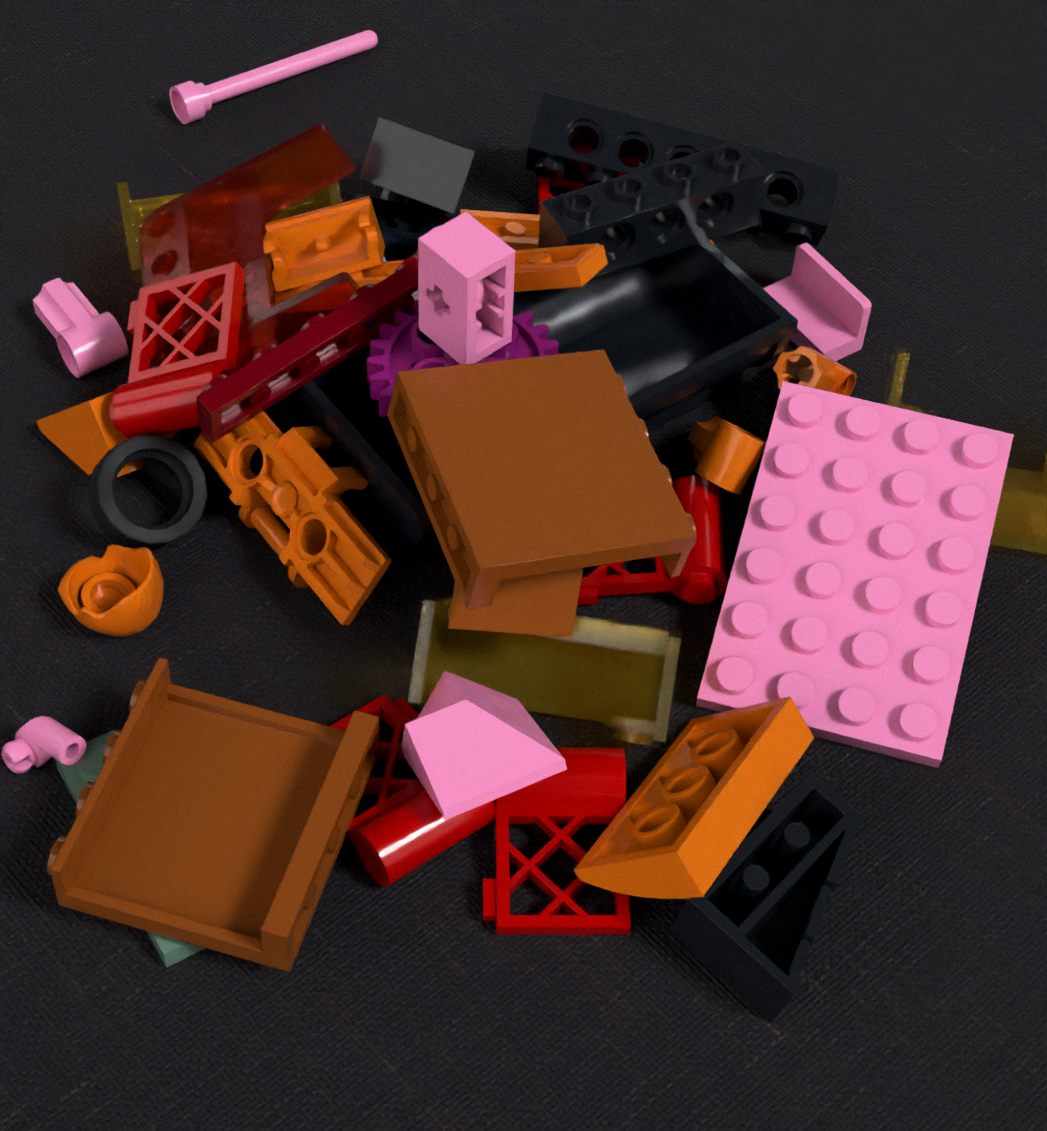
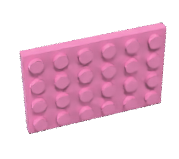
M783 381L699 688L696 706L724 712L791 696L814 737L939 768L944 753L1014 434Z

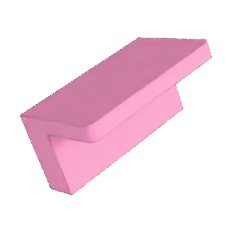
M806 242L797 246L791 276L763 289L798 320L796 333L791 335V340L798 347H810L836 362L862 349L872 304L866 296L810 244Z

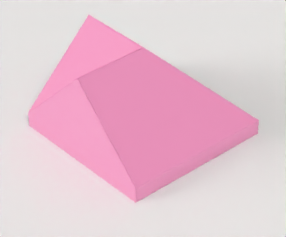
M447 671L443 672L418 718L406 723L404 726L401 744L403 755L445 820L567 770L564 757L518 699Z

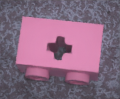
M467 212L441 226L433 228L427 234L418 238L419 330L460 365L477 363L512 342L515 250Z

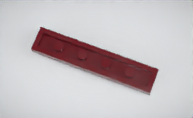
M418 255L410 256L397 267L394 274L378 284H366L360 287L351 295L347 303L328 315L325 313L315 315L302 326L299 333L280 345L273 343L265 346L257 352L249 364L230 376L222 374L212 379L203 388L201 394L196 396L198 426L210 441L214 443L370 344L371 340L378 339L380 337L379 326L381 324L395 326L394 312L399 310L413 316L414 301L418 300Z

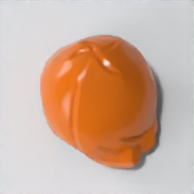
M109 545L101 558L89 556L73 564L62 577L57 590L67 609L82 625L101 634L122 637L131 636L143 631L157 618L163 601L164 581L159 565L148 548H128L119 545Z

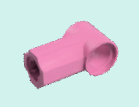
M56 278L42 285L40 293L32 300L35 314L56 339L58 349L66 366L76 378H80L128 356L127 341L114 316L109 312L99 314L74 282L67 283L60 278Z

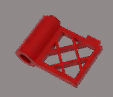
M236 261L140 288L138 300L130 303L127 331L134 337L128 383L120 385L115 390L109 408L113 425L127 439L136 435H163L198 426L196 396L201 394L203 388L215 377L222 374L230 376L237 371L236 361L245 270ZM224 286L223 295L208 312L199 306L214 288ZM179 299V303L157 325L155 323L157 305ZM193 312L197 313L202 318L179 343L172 335ZM217 329L219 331L217 351L195 356V351ZM166 342L175 348L160 366L150 369L151 359Z
M687 476L672 482V487L684 511L688 512L694 520L697 535L695 545L691 549L678 577H670L660 556L648 558L656 563V572L630 574L620 567L626 561L598 565L587 577H582L577 605L599 604L598 596L671 592L677 598L696 605L709 603L721 596L727 589L728 571L722 498L719 486L702 476Z
M383 694L356 710L378 716L379 721L384 720L394 730L392 743L379 742V756L377 759L388 760L384 777L370 776L364 790L365 794H378V803L359 816L353 817L346 838L354 845L361 862L372 878L379 885L387 888L495 820L496 799L445 820L419 779L395 778L398 762L407 761L401 748L404 726L406 723L416 720L419 714L402 697L392 702ZM353 713L329 727L346 731Z
M556 747L565 759L567 770L496 799V879L483 878V921H496V935H629L631 929L629 895L610 891L614 895L615 915H588L572 900L588 883L580 881L577 877L562 891L538 869L560 847L579 863L587 853L570 837L584 824H610L623 808L626 802L625 750L623 747ZM509 824H536L551 840L528 860L509 842ZM555 824H567V825L561 830V829H560L557 825H555ZM509 860L519 868L511 878ZM528 877L553 899L539 915H510V894ZM561 909H564L569 915H556V914H557Z

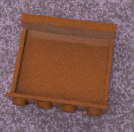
M604 349L397 372L387 416L466 609L491 606L500 580L657 556L661 557L671 578L680 575L688 555L696 542L697 535L694 520L688 512L684 511L672 487L670 472L664 464L660 463L649 441L647 426L643 419L637 417L626 395L624 380L619 373H615Z
M159 657L148 680L141 679L136 684L130 700V715L122 730L115 729L111 733L104 750L103 767L95 783L89 781L83 787L77 801L76 820L67 837L60 836L51 849L47 863V873L49 876H52L58 904L73 910L290 972L379 756V717L354 710L346 731L211 695L171 684L168 660Z

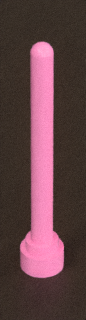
M366 30L206 86L201 82L195 84L193 81L172 86L169 90V97L173 111L182 124L197 121L205 117L206 112L211 110L212 104L370 50L377 45L378 37L374 31Z

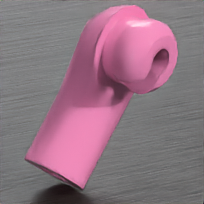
M39 716L24 724L17 731L15 740L4 744L2 758L12 772L23 774L29 771L33 765L36 768L41 767L52 757L66 766L74 765L82 759L87 746L84 738L51 717Z

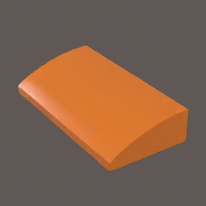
M791 696L691 719L576 866L574 871L579 880L602 889L638 897L657 899L704 897L814 739Z

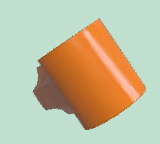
M800 346L791 352H782L773 367L778 377V388L780 390L783 381L850 396L857 377L854 371L814 349Z
M717 416L706 422H696L688 436V440L694 450L693 458L698 462L695 472L719 487L741 495L764 452L766 442Z

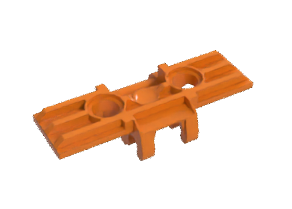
M263 411L214 443L201 430L193 445L232 491L229 496L231 501L235 505H242L239 509V518L248 528L257 529L279 556L278 558L289 568L288 578L297 588L310 586L339 623L349 626L392 561L350 512L351 507L341 496L350 489H356L357 491L365 489L369 483L367 478L358 468L352 466L336 468L328 466L315 451V448L327 450L332 446L333 440L322 428L317 426L293 427L283 434ZM259 448L263 456V465L257 476L250 470V461L253 453ZM274 513L277 516H279L282 519V521L287 525V527L290 529V533L279 521V519L274 515Z

